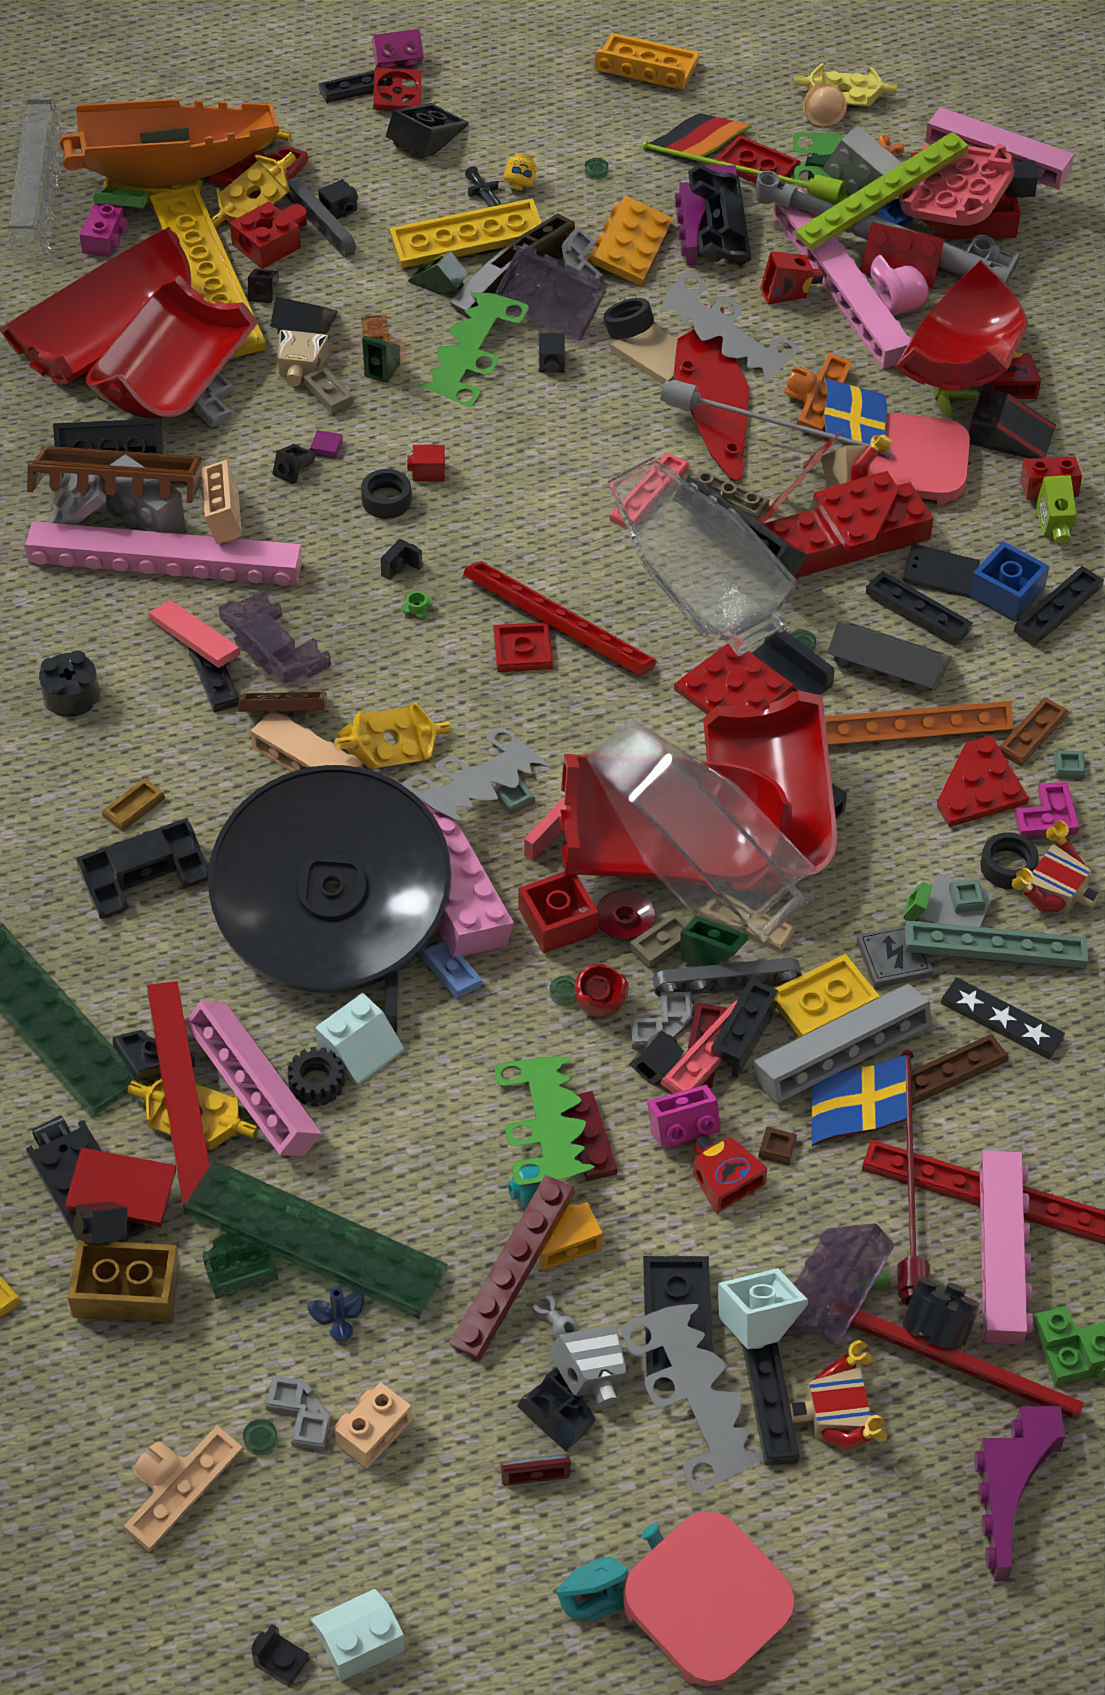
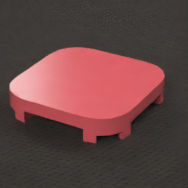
M926 143L921 148V151L929 147V145ZM997 143L994 150L968 146V153L899 195L901 210L913 218L953 225L968 226L979 223L992 213L1013 179L1015 169L1012 155L1006 151L1005 145Z
M887 413L885 435L892 439L890 446L892 454L889 457H885V454L878 452V456L870 464V475L888 471L897 485L911 482L920 498L937 500L936 507H946L948 502L956 500L958 497L962 498L967 478L970 445L969 432L965 427L956 421L944 418Z
M712 1511L699 1512L685 1519L635 1565L624 1582L622 1593L623 1612L630 1623L634 1620L682 1672L680 1676L690 1685L695 1683L703 1686L718 1685V1687L729 1681L740 1668L782 1630L792 1615L795 1601L792 1587L783 1573L733 1521L723 1514Z

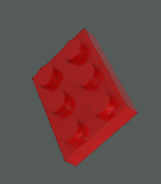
M871 222L860 271L871 274L872 262L878 255H882L890 268L896 269L903 266L916 268L924 276L928 287L933 289L945 239Z

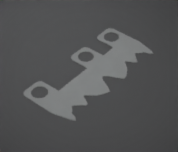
M690 271L684 272L667 292L661 306V311L678 309L682 322L693 319L694 329L702 341L722 336V355L731 358L747 357L748 368H762L765 375L763 379L764 384L799 351V347L784 336H778L768 349L732 324L742 312L740 305L726 296H721L711 309L697 300L698 296L706 288V282ZM689 277L696 279L700 285L699 289L696 291L687 289L684 285V280ZM723 302L732 304L735 308V313L730 316L723 314L719 308L720 304ZM778 343H788L792 347V353L788 356L780 354L777 350Z
M500 727L488 733L486 738L502 749L503 753L475 769H472L457 757L448 756L437 762L435 766L439 771L451 778L453 782L441 788L424 775L417 774L405 780L403 786L433 809L460 821V817L456 813V806L473 808L469 798L482 801L498 799L490 782L516 788L519 782L517 770L532 773L530 763H540L547 767H551V765L507 729ZM497 733H505L511 736L512 742L510 744H501L495 740L494 736ZM446 762H456L461 765L462 771L460 773H450L445 770L444 764ZM415 780H422L429 784L430 789L426 792H419L412 788L411 783Z
M698 1304L666 1307L627 1322L621 1327V1333L629 1351L634 1355H640L661 1346L664 1347L672 1366L648 1375L644 1381L645 1387L653 1404L659 1408L687 1398L711 1450L687 1460L683 1465V1471L691 1489L695 1493H701L763 1460V1454H754L752 1451L744 1449V1444L750 1433L749 1429L733 1427L740 1413V1394L711 1389L712 1383L723 1372L726 1364L713 1352L696 1347L705 1334L702 1331L688 1327L690 1315L698 1308ZM642 1325L650 1330L651 1340L647 1345L637 1346L631 1341L630 1332L635 1326ZM665 1377L674 1383L675 1392L670 1398L663 1399L655 1394L653 1386L657 1379ZM707 1463L712 1467L714 1477L710 1483L699 1484L693 1479L692 1469L696 1464Z

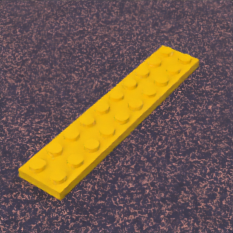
M197 186L149 196L150 205L161 230L170 227L180 240V245L186 254L190 266L191 287L205 296L203 300L215 304L217 301L227 304L244 302L253 314ZM258 324L231 358L266 350V342Z

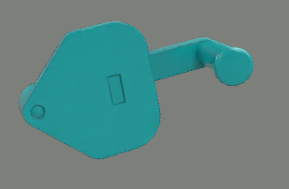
M651 1524L641 1534L642 1539L647 1540L651 1550L664 1540L659 1531L658 1524ZM604 1557L574 1570L556 1590L566 1615L572 1619L584 1621L597 1620L624 1607L622 1593L625 1581H620L628 1576L627 1567L614 1557ZM601 1590L604 1592L579 1605L574 1596L595 1593Z

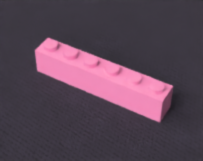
M942 107L937 110L928 122L925 143L930 145L951 132H954L968 146L994 150L997 143L1005 145L1006 151L1012 155L1013 162L1035 161L1038 183L1058 190L1071 174L1074 154Z
M201 1000L185 1020V1025L278 1154L305 1156L322 1135L321 1131L226 1003Z
M983 1150L979 1165L983 1343L1023 1345L1026 1334L1032 1333L1033 1325L1032 1313L1026 1312V1303H1031L1032 1296L1031 1283H1026L1025 1272L1029 1273L1031 1266L1030 1253H1025L1024 1243H1029L1030 1225L1029 1223H1024V1213H1028L1029 1195L1023 1193V1184H1027L1028 1166L1022 1164V1152Z

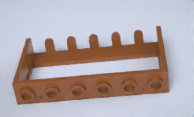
M41 446V451L32 464H28L27 492L33 493L46 473L50 474V489L58 491L61 487V474L71 473L77 474V490L80 493L87 492L89 488V475L105 476L104 490L108 495H113L116 491V477L132 478V494L135 497H140L143 494L144 479L160 480L159 494L163 499H167L171 495V482L187 483V503H192L201 484L202 457ZM126 454L145 468L113 466L111 464Z

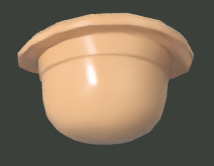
M821 83L814 86L806 94L803 102V111L806 118L813 125L819 127H827L839 123L847 110V102L843 92L829 83Z

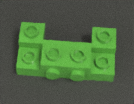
M1067 1306L1035 1314L1033 1325L1042 1345L1048 1370L1055 1386L1095 1376L1099 1379L1105 1378V1322L1076 1329Z

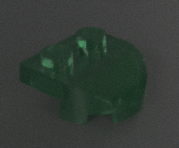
M243 1230L229 1232L213 1240V1247L209 1251H203V1262L215 1299L233 1296L238 1292L253 1287H261L269 1282L279 1280L276 1266L268 1250L267 1241L261 1234H258L255 1238L247 1236Z

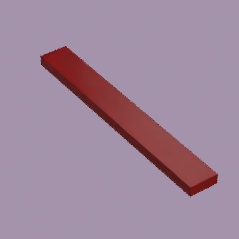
M483 561L465 567L463 576L639 676L655 668L657 662L655 658Z
M178 981L147 985V995L182 1207L190 1208L215 1204V1194Z
M871 1139L862 1170L908 1184L907 1150ZM914 1152V1186L980 1206V1172ZM1023 1186V1193L1029 1195L1028 1213H1024V1220L1105 1244V1210Z
M833 1298L830 1300L827 1307L829 1318L1039 1405L1061 1406L1062 1414L1075 1420L1079 1419L1084 1402L959 1350L933 1345L928 1342L929 1338L919 1334L916 1337L903 1327Z

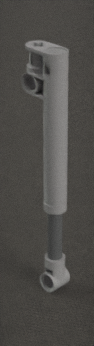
M763 171L758 174L754 198L761 204H771L774 202L787 208L793 206L816 216L835 206L797 191L796 186L780 181L779 176L772 171ZM872 214L844 230L866 240L868 239L871 222L913 231ZM977 235L973 238L967 251L944 243L939 268L963 277L978 261L982 260L1007 285L1017 266L1021 253L1016 252L1013 255L1000 249V246L995 245L991 237Z

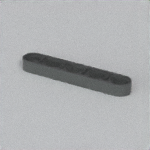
M298 178L288 180L290 192L286 194L287 198L293 204L302 205L306 209L307 219L343 257L356 251L355 241L345 227Z
M782 958L667 969L657 972L652 980L655 994L660 997V992H691V995L744 990L750 979L770 987H776L801 976L802 973L797 959Z

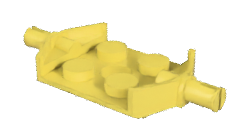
M821 63L811 73V76L794 75L793 86H806L809 91L821 83H829L836 86L839 90H847L849 92H843L847 105L871 106L879 96H882V93H897V84L881 82V78L873 67H870V75H863L860 73L851 74L836 71L826 72L823 71L824 63Z

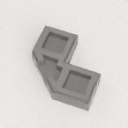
M577 226L561 247L566 272L568 270L573 272V283L589 292L603 274L584 259L596 241Z
M219 372L195 402L194 411L211 428L231 418L232 412L219 399L233 393L235 387Z
M660 992L661 1018H631L632 1049H641L651 1037L661 1030L675 1038L692 1023L691 992Z
M273 1375L265 1405L266 1410L297 1415L291 1439L292 1446L325 1451L332 1423L331 1414L317 1399L306 1380Z

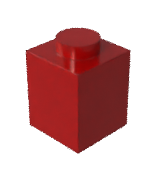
M413 445V454L407 456V471H412L413 481L445 482V445Z

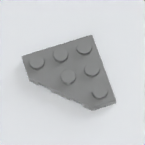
M62 473L61 487L53 499L54 508L48 523L71 525L80 523L106 502L105 479L98 475H89V488L87 492L80 493L77 490V474Z

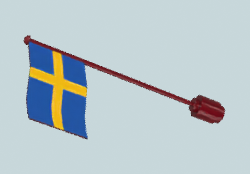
M910 1050L903 1051L900 1057L876 1065L842 1070L812 1086V1147L836 1137L873 1132L906 1121L910 1256L904 1258L897 1265L898 1296L905 1306L909 1304L918 1279L920 1277L930 1279V1264L916 1254L911 1059L914 1057V1054Z

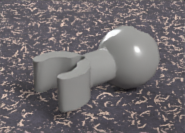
M550 1295L546 1296V1303L550 1307V1311L540 1309L536 1304L533 1305L535 1317L542 1321H549L553 1325L552 1332L556 1339L559 1334L578 1331V1324L575 1319L570 1316H562L556 1310L555 1300Z

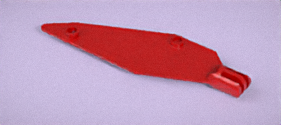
M721 307L720 311L724 314V308ZM695 329L677 338L673 373L675 380L698 386V392H701V398L748 411L749 386L736 359L722 355L723 337L717 336L702 341ZM699 403L698 407H693L690 412L711 457L731 480H741L747 416Z

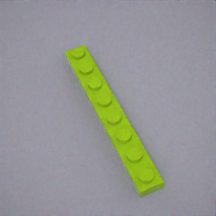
M954 132L949 133L795 230L796 238L810 251L814 250L968 153V144Z

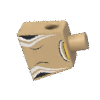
M280 330L278 348L279 375L286 377V382L289 385L298 386L303 376L323 367L329 356L328 335Z

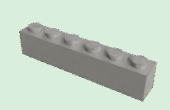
M906 984L754 1060L757 1084L776 1103H779L931 1026L930 1001L910 984Z

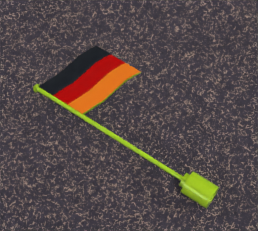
M699 113L684 120L667 134L651 142H643L642 148L645 151L646 149H651L717 166L734 165L705 158L704 156L716 151L736 135L751 129L752 125ZM736 165V170L754 175L763 172ZM817 174L808 183L778 175L780 181L808 187L810 196L836 205L840 203L846 196L847 183L843 180Z

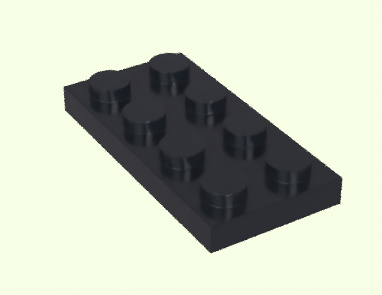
M643 1256L644 1316L666 1307L698 1304L697 1310L690 1315L688 1327L702 1331L705 1334L696 1347L713 1352L709 1256ZM645 1327V1345H647L651 1340V1332ZM663 1346L645 1352L646 1377L672 1366ZM662 1377V1378H659V1379H657V1380H670V1379H669V1378Z

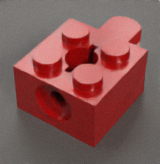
M268 201L230 222L232 245L258 267L264 269L301 248L300 229L307 225L306 209L302 205L293 204L280 211Z

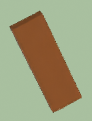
M1044 697L999 746L1004 757L1022 767L1068 716L1069 710Z

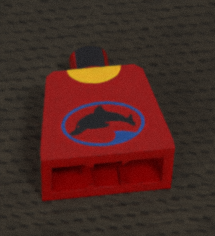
M772 251L769 255L760 290L767 305L803 299L807 297L810 284L822 283L823 273L821 269H813L808 257L805 255Z
M1016 350L1008 370L992 380L989 389L1009 393L1016 399H1038L1041 378L1032 355L1029 353H1017Z
M703 1135L694 1142L693 1149L698 1153V1156L694 1159L693 1174L716 1214L766 1184L768 1168L733 1138H726L715 1145L707 1135Z

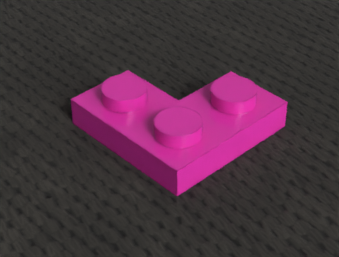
M1068 782L1039 784L1037 792L1041 807L1016 808L1014 816L1018 833L1026 838L1046 837L1047 829L1054 827V823L1060 820L1068 825V835L1078 834L1079 824Z

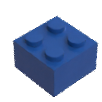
M1003 541L973 572L969 595L1016 620L1045 589L1050 566Z

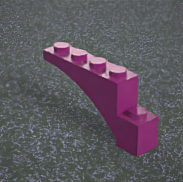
M736 165L706 166V168L716 172L732 173L737 176ZM679 182V193H675L674 203L675 208H679L676 210L677 224H681L678 226L679 240H683L680 243L681 256L686 257V265H696L697 233L703 230L708 222L705 200L691 192L690 182Z
M1020 1406L1017 1419H1012L1011 1422L1012 1438H983L980 1451H975L974 1453L975 1471L981 1472L982 1483L978 1484L979 1504H985L986 1515H982L983 1536H989L990 1547H986L985 1551L987 1569H993L994 1581H1008L1012 1570L1011 1540L1013 1520L1022 1493L1043 1462L1053 1452L1061 1451L1065 1439L1061 1406Z

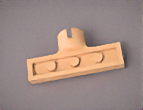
M218 1425L186 1457L178 1456L163 1442H155L148 1447L150 1450L149 1454L143 1453L137 1460L134 1470L135 1475L152 1489L153 1494L126 1522L123 1530L148 1552L154 1548L242 1451V1446Z

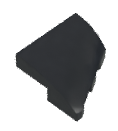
M557 1367L545 1376L540 1385L523 1396L517 1405L522 1412L566 1452L591 1428L596 1420L591 1409L584 1403L583 1396L577 1397L572 1394Z

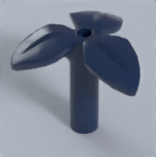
M334 1287L330 1291L331 1304L321 1300L307 1302L308 1311L320 1324L334 1322L329 1331L332 1338L337 1341H347L353 1335V1326L345 1321V1318L358 1317L364 1305V1293L358 1291L344 1298L343 1290L339 1287Z

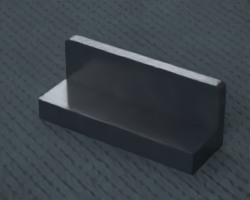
M774 622L766 628L765 643L751 652V654L794 684V692L799 690L821 695L833 686L835 668Z
M750 979L711 1047V1054L733 1063L732 1076L736 1078L739 1077L773 1017L777 1006L779 990L753 979Z

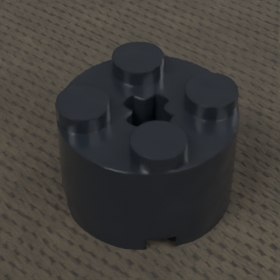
M77 650L46 658L42 661L39 680L44 704L51 712L61 713L65 717H76L89 712L93 708V704L98 701L100 690L95 665L86 657L85 653Z
M920 1277L914 1287L902 1325L916 1337L919 1336L920 1332L930 1336L928 1342L933 1345L948 1349H961L962 1344L965 1346L969 1338L980 1304L965 1296L966 1289L957 1284L947 1283L945 1287L938 1285L928 1278Z

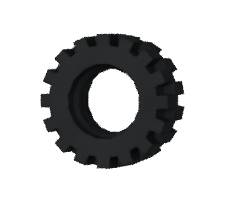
M310 1047V1052L304 1049L300 1051V1057L295 1055L292 1058L293 1063L290 1062L288 1065L289 1089L297 1100L301 1099L302 1104L306 1105L308 1102H311V1106L317 1107V1103L321 1102L322 1106L327 1105L328 1099L333 1102L336 1100V1094L340 1095L342 1093V1087H344L345 1083L344 1069L341 1059L336 1057L333 1051L327 1053L326 1048L321 1047L320 1051H316V1047ZM314 1070H322L329 1074L326 1080L319 1083H310L303 1079L307 1073Z

